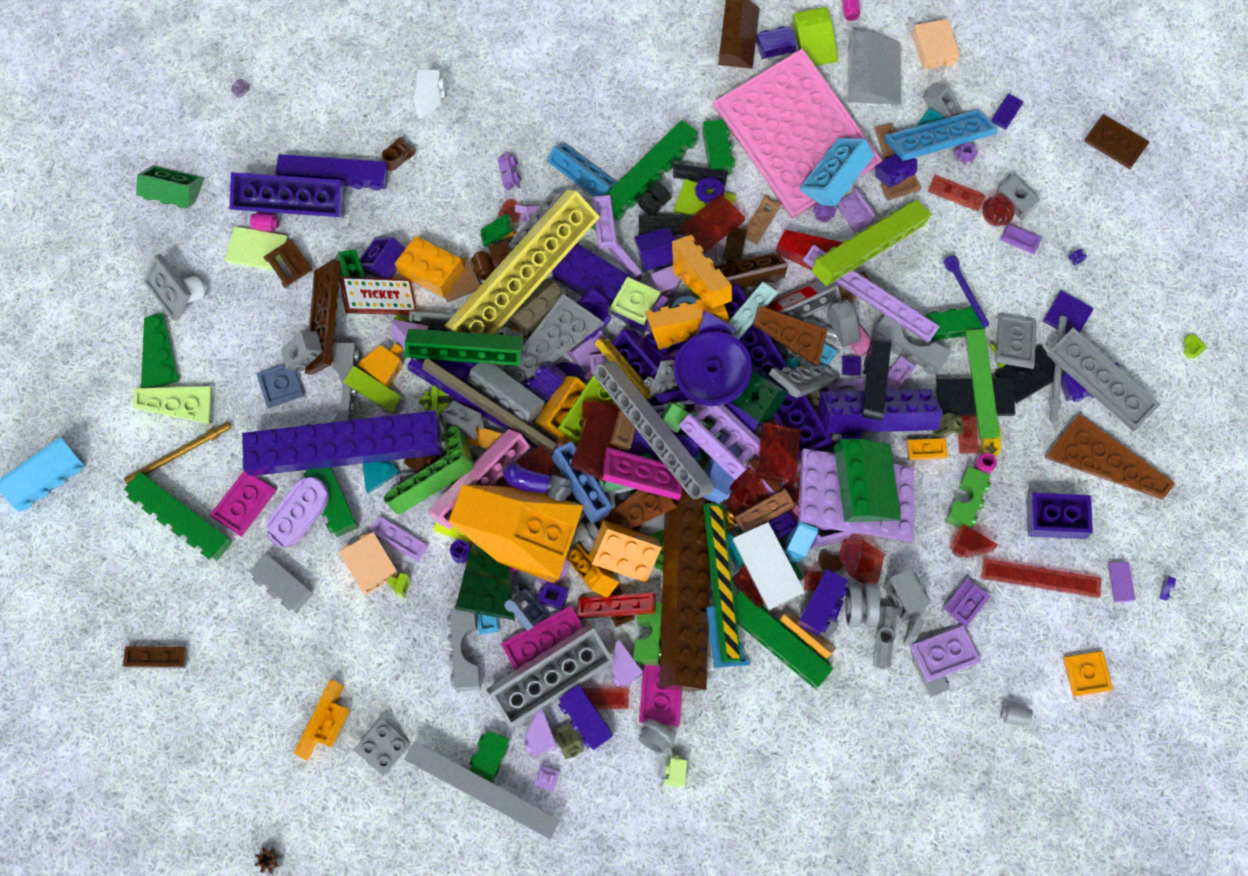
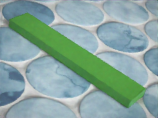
M985 329L966 330L965 338L979 439L999 438L1000 433Z

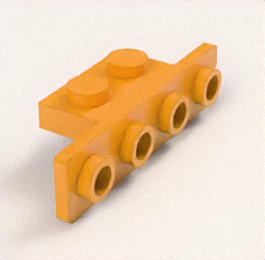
M329 680L294 751V755L308 761L316 743L332 748L350 712L347 708L336 704L344 686L335 680Z

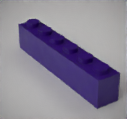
M278 154L275 174L277 176L345 181V186L355 189L371 188L372 190L379 191L386 189L389 170L387 162Z

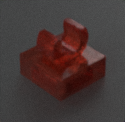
M805 570L804 591L815 592L825 572Z

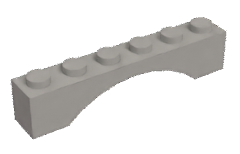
M334 343L332 366L341 379L342 400L338 413L332 422L352 420V414H355L356 406L355 402H353V396L357 395V391L344 384L343 381L353 366L356 367V361L360 359V352L356 349L354 343Z

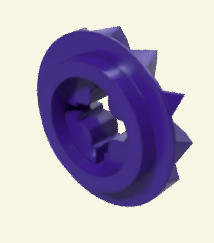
M706 177L697 183L695 194L699 201L714 205L715 202H720L724 196V186L718 179ZM706 189H713V194H706Z

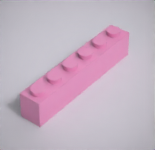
M508 429L474 463L472 470L460 477L427 510L439 525L450 529L453 525L448 520L461 485L493 486L503 475V467L506 464L515 463L530 448L529 444L520 433Z

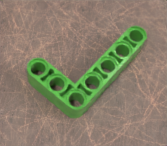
M457 426L448 428L444 433L446 456L385 494L384 502L396 514L405 512L472 470L474 461L469 440Z

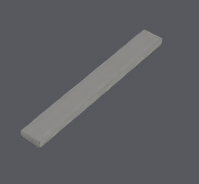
M414 741L404 758L410 764L548 839L552 838L560 822L556 817Z

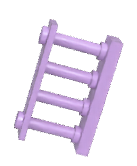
M699 404L697 407L701 411L695 417L689 414L678 426L736 480L747 469L743 464L748 457L752 460L755 459L766 448V445L724 405L703 406ZM706 416L715 423L709 431L700 423ZM720 430L729 437L724 444L714 437ZM734 443L743 450L738 458L729 451Z

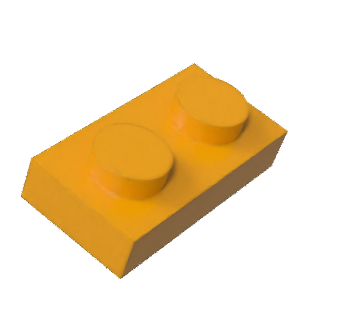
M946 438L907 440L906 442L908 461L946 459L948 457Z

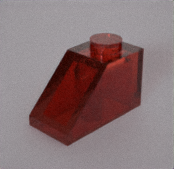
M963 524L949 549L959 558H970L992 553L998 544Z

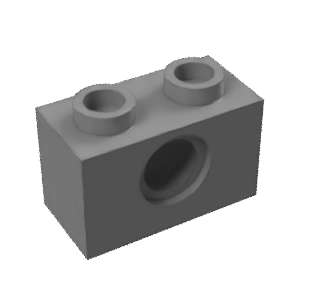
M1013 176L1003 184L996 194V197L1020 220L1031 213L1041 200L1035 192L1026 187L1024 182L1016 176Z
M300 330L281 349L286 369L298 372L303 371L322 352L317 332Z

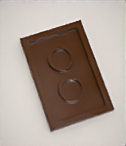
M1103 114L1084 141L1129 170L1150 143Z

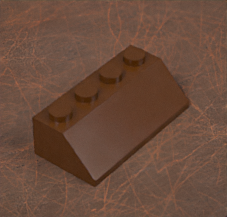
M726 0L718 65L753 69L760 8L750 0Z
M778 252L717 265L715 270L719 269L732 287L738 284L740 289L743 290L744 287H757L762 282L774 283L778 282L779 279L785 278L787 263Z

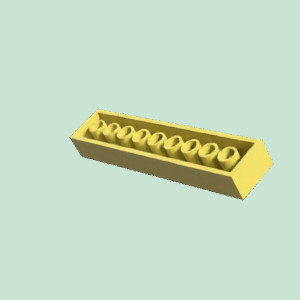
M567 190L444 326L450 332L495 335L600 216L577 191Z

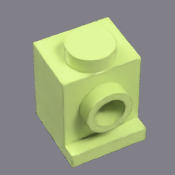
M672 755L670 764H666L665 776L669 778L664 780V786L685 787L687 760H683L682 756Z

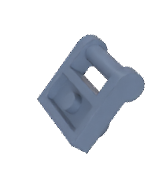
M523 588L515 598L505 602L506 610L513 612L518 618L519 623L527 631L548 615V612L528 588ZM522 601H527L528 603L525 608H522L520 605Z

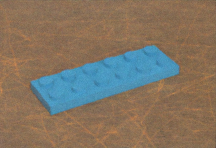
M979 109L888 134L885 136V142L905 161L995 135L998 128Z

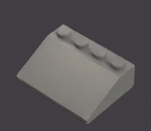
M851 30L848 40V102L901 105L900 42L870 31Z

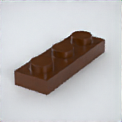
M125 646L123 667L185 668L187 648Z

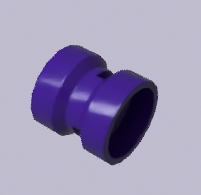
M457 540L451 544L450 554L456 563H466L470 548L465 541Z

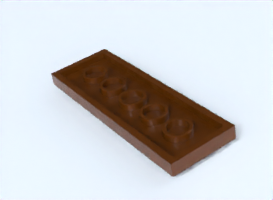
M335 259L314 270L309 331L317 332L322 352L305 368V374L313 375L331 366L333 361L332 349L335 342L334 329L336 327L335 316L338 308V282L341 274L340 261Z

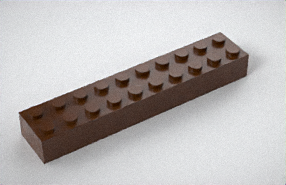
M682 487L680 499H673L678 507L664 514L660 687L695 692L707 690L709 551L703 505L710 503V501L704 497L693 499Z

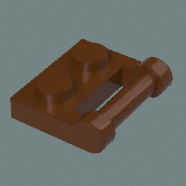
M292 239L263 257L266 263L269 262L282 281L281 284L284 289L313 270ZM279 255L293 276L287 277L276 261V256Z

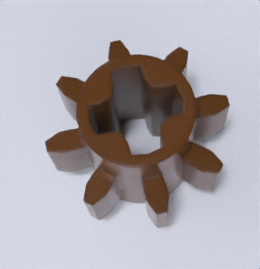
M262 848L263 853L255 855L258 858V862L254 866L262 867L260 873L264 874L266 869H268L269 873L273 874V868L281 867L277 863L281 855H274L276 852L274 848L270 852L266 848ZM266 856L272 858L269 861V865L264 864V861L267 860Z

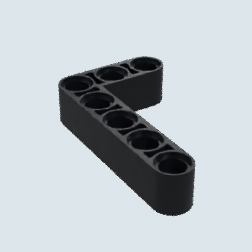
M874 336L871 338L864 361L865 368L863 374H866L862 418L880 421L883 419L892 339Z

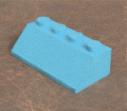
M838 138L799 187L800 191L821 205L836 206L874 156L866 139Z
M59 437L0 478V493L18 512L25 511L32 506L33 502L46 497L50 490L62 486L67 478L79 474L85 465L75 451Z

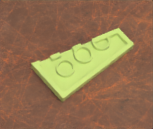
M211 386L134 389V409L210 424Z

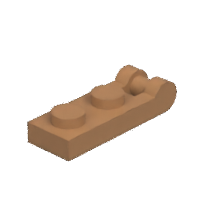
M767 195L764 196L761 204L745 228L747 229L745 239L758 245L782 205L781 202H775ZM766 206L772 208V210L768 211L765 208Z

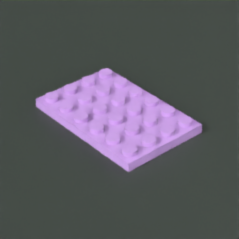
M803 448L800 464L798 524L801 521L814 527L911 542L914 540V467L893 464L901 515L900 521L844 522L835 454Z

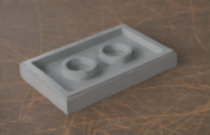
M158 254L155 255L143 282L171 319L175 321L180 318L192 294L163 256Z
M999 314L996 363L1033 369L1035 365L1037 320Z

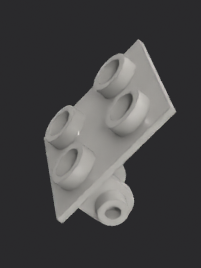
M675 360L661 361L656 376L654 378L647 377L644 380V386L651 390L649 396L677 390L678 386L674 376Z
M380 718L353 750L384 776L411 744Z

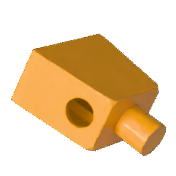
M396 343L389 350L380 345L357 365L361 371L390 389L403 367L402 361L398 357L403 352V349Z

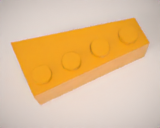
M689 235L672 241L673 274L682 280L685 285L711 308L731 302L732 285L719 269L715 270L710 257L705 258L702 254V247L694 244L695 238Z
M700 299L696 300L695 304H687L685 302L679 304V307L669 309L667 306L660 308L658 312L652 313V310L645 311L658 349L668 348L673 344L696 336L698 325H700L703 317V310L730 323L724 304L711 308Z

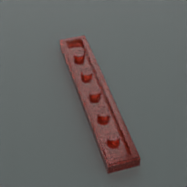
M990 559L982 560L981 579L1093 598H1100L1102 578Z

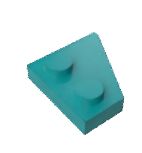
M391 460L363 463L365 490L368 494L399 474Z

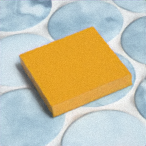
M1103 650L1063 657L1072 697L1113 690Z

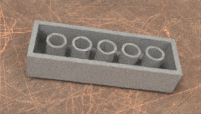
M588 624L486 690L508 726L512 728L614 661L594 627Z

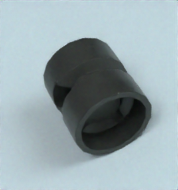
M654 182L647 189V192H644L637 199V203L645 213L655 215L661 209V206H664L671 199V194L661 183Z

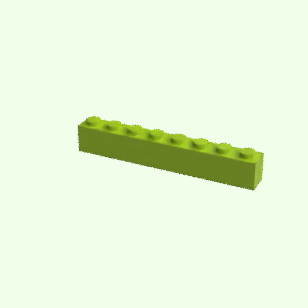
M918 200L912 203L908 202L899 211L896 209L889 217H883L877 224L868 226L864 232L856 233L850 240L846 239L839 247L831 248L824 256L819 255L815 259V265L811 271L827 287L924 227L932 214Z

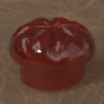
M1003 195L991 196L983 204V218L992 226L1006 225L1012 221L1015 207L1012 201Z

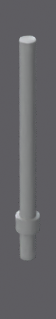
M1065 316L1059 317L1057 343L1066 334L1067 317ZM1055 363L1052 398L1049 400V408H1051L1050 422L1052 423L1057 422L1058 409L1061 408V399L1059 398L1062 368L1057 363Z

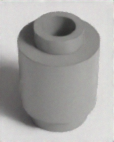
M1007 703L1006 706H1002L1001 718H1004V723L1019 726L1031 724L1032 709L1013 703Z

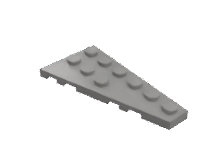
M563 294L523 345L521 365H508L504 372L521 385H524L529 378L535 377L536 374L534 372L540 364L544 366L547 361L553 363L605 323Z

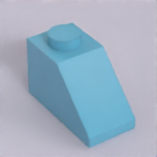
M801 521L787 536L783 548L788 561L800 563L806 557L819 529Z

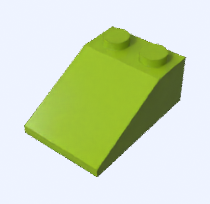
M822 7L793 13L791 25L798 49L804 50L814 66L838 62L833 26L828 8Z

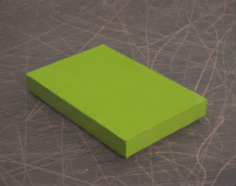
M685 179L673 212L680 215H693V219L707 220L711 225L725 229L736 195L724 192L720 202H715L714 205L712 203L705 204L703 201H699L695 194L697 183ZM706 189V194H713V189Z

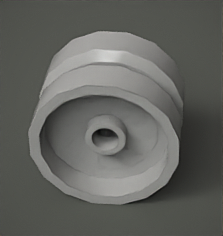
M847 583L846 587L849 589L845 595V611L848 627H859L862 619L866 627H877L880 616V595L877 583H865L863 589L859 583Z

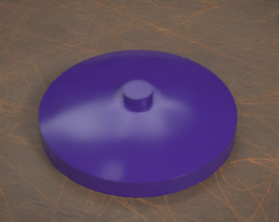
M705 332L692 337L683 344L674 361V376L678 388L689 400L703 406H721L732 402L745 391L752 375L751 358L746 347L734 336L723 332Z

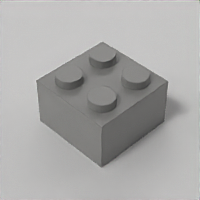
M911 568L889 578L883 587L893 607L897 609L901 622L923 613L930 604L928 593L922 590L919 584L920 579L915 572H912Z

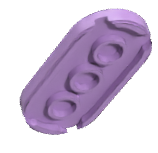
M313 477L303 478L289 491L267 522L268 538L273 544L281 547H291L297 544L327 506L329 492L323 481Z

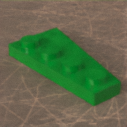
M159 313L144 317L141 388H157L179 382L164 314Z

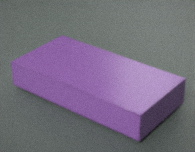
M1008 223L1001 241L1035 255L1042 237Z
M1129 562L1109 563L1108 570L1114 603L1134 602L1136 599Z

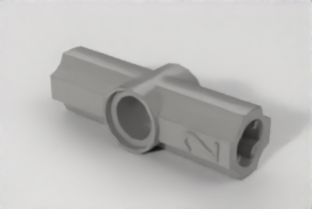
M880 606L879 623L875 636L873 666L881 669L891 668L893 644L896 638L897 609L890 606ZM880 634H887L890 641H883Z

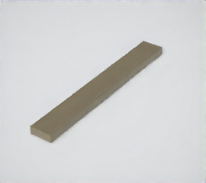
M426 358L422 370L520 433L549 454H552L557 445L554 441Z

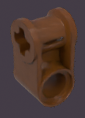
M399 137L382 152L383 162H387L389 171L396 170L405 161L414 156L416 148L410 146L404 137Z

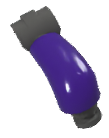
M517 463L506 464L502 469L504 480L516 489L536 493H546L547 491V497L563 502L568 495H571L572 481L552 475L550 480V475L528 470Z

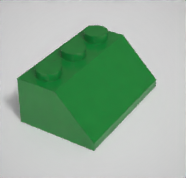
M152 165L137 174L136 195L143 197L145 200H158L162 204H175L179 208H188L195 203L204 177Z

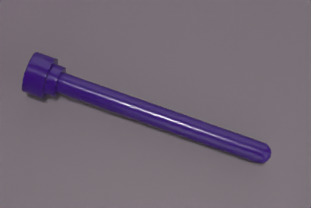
M951 255L947 257L943 262L945 268L953 272L981 325L988 327L989 321L959 269L960 262L957 256Z

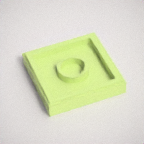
M627 276L610 308L618 314L645 325L647 321L645 311L654 308L661 292Z

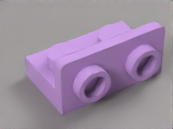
M857 188L853 189L851 195L841 199L836 205L854 233L870 226L874 222L875 211L871 206L869 207L864 195L861 192L859 193Z

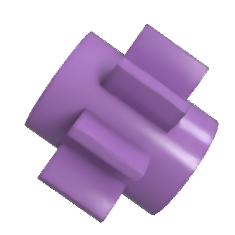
M969 142L958 145V149L954 152V155H958L956 161H960L964 165L967 162L973 163L978 154L975 151L976 145H972Z
M817 202V205L814 204L812 213H815L818 221L828 222L832 217H835L836 208L834 206L821 205Z

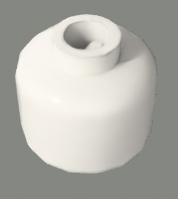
M196 276L181 280L192 294L187 303L204 297L206 285L203 280Z

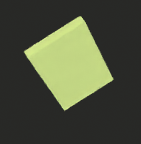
M234 226L225 261L273 270L269 262L266 263L263 257L286 243L289 238L286 235ZM278 255L275 259L281 267L282 259Z

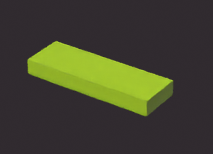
M355 366L351 368L343 381L344 384L389 413L394 411L402 396Z

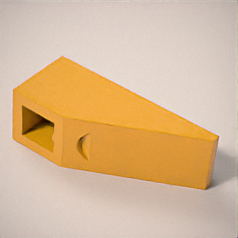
M577 543L567 556L569 563L592 591L608 598L619 582L609 570L593 565L588 556L589 552Z

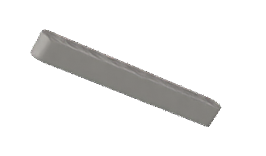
M614 361L595 366L594 375L688 495L693 499H698L711 494L714 486L710 478L620 366Z

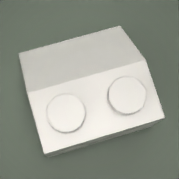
M418 69L414 103L419 119H422L440 106L442 98H445L446 88L444 87V78H441L440 70Z

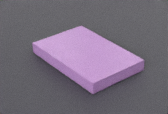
M964 625L909 646L927 683L981 662Z

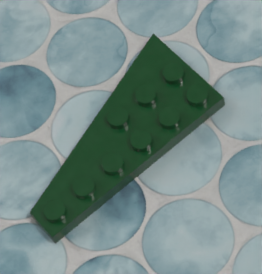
M472 541L456 603V610L515 621L514 613L505 608V602L512 598L509 566L497 562Z

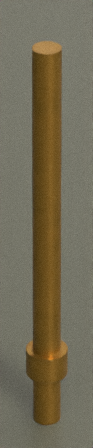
M226 422L215 429L211 428L201 437L124 478L126 484L128 485L138 472L147 475L207 441L219 438L220 434L231 429L230 424Z

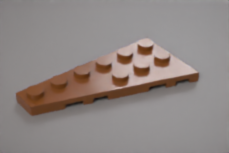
M1078 414L1045 457L1051 461L1162 500L1175 484L1080 414Z

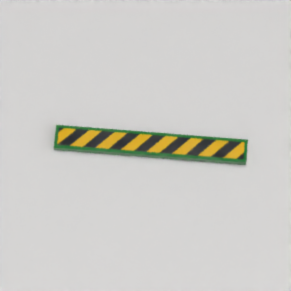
M707 503L703 505L721 662H740L742 659L724 508L722 504Z

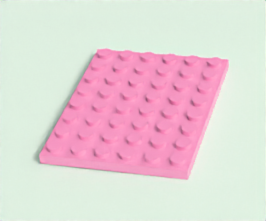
M803 49L713 102V107L720 117L724 119L731 133L775 196L782 203L791 219L817 204L815 200L801 192L799 187L838 138L866 139L874 156L858 178L875 169L876 165L883 162Z

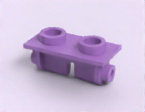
M505 151V155H501L498 160L500 172H507L501 175L503 187L506 190H511L513 186L520 189L521 176L516 168L518 165L517 159L514 155Z

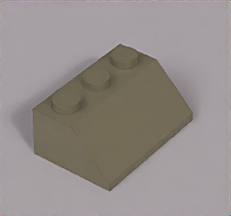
M543 280L508 321L529 339L563 294L568 297V293L556 282Z

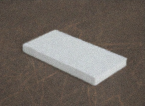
M768 522L733 538L732 541L768 611L805 593Z

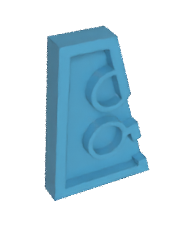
M715 606L708 607L707 616L714 668L750 665L748 658L745 659L742 649L744 647L741 641L739 642L742 661L721 662Z

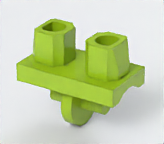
M432 385V396H430V391H425L424 396L419 398V404L424 405V410L426 411L430 410V405H432V411L435 410L438 416H442L441 413L449 406V402L439 403V398H449L450 396Z

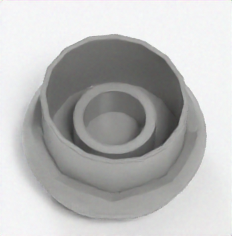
M590 521L586 524L581 522L576 528V535L588 552H590L600 530L596 522L592 524Z
M649 719L642 724L643 731L639 735L638 740L647 748L662 753L666 747H671L674 744L673 732L667 725L662 724L661 721Z

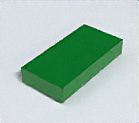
M504 214L480 229L483 246L488 247L513 232L510 215Z

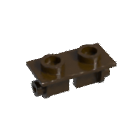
M729 226L723 260H726L727 263L742 259L747 229Z

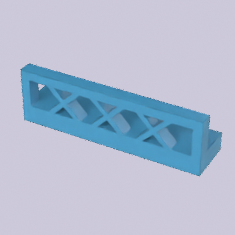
M566 143L554 146L547 159L548 163L593 197L604 196L617 183V181Z

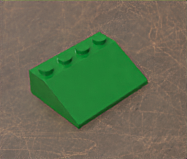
M842 439L834 446L844 522L900 521L901 515L890 444L864 439Z

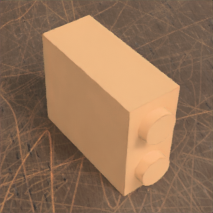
M948 19L914 25L911 35L923 70H934L939 66L945 65L950 67L957 63L960 53Z
M374 532L362 535L357 542L345 545L339 552L364 595L387 583L389 577L395 578L399 576Z

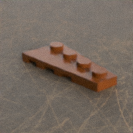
M762 306L757 307L753 326L814 366L819 365L827 329Z
M638 490L596 524L600 529L603 521H607L631 530L678 506L673 498Z

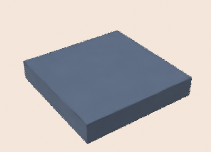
M285 364L256 373L267 408L304 397L297 372L286 369Z

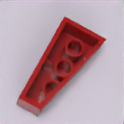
M785 229L777 244L776 252L780 256L812 270V267L803 262V259L813 245L828 253L831 248L839 247L842 242Z

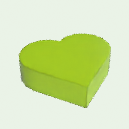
M1192 334L1186 336L1183 341L1185 346L1184 355L1189 359L1196 358L1207 348L1197 336Z

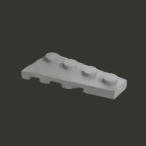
M827 365L809 366L808 369L801 366L797 367L796 370L784 367L782 371L772 368L769 373L771 377L789 391L790 395L796 398L836 383L840 377Z

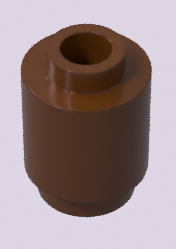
M483 251L474 254L471 261L475 272L481 280H486L494 271L490 256Z

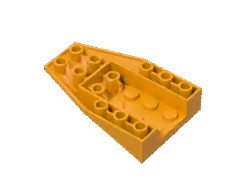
M462 484L448 522L497 562L554 583L560 577L583 505L566 500L564 502L547 497L546 494L523 491L513 487Z

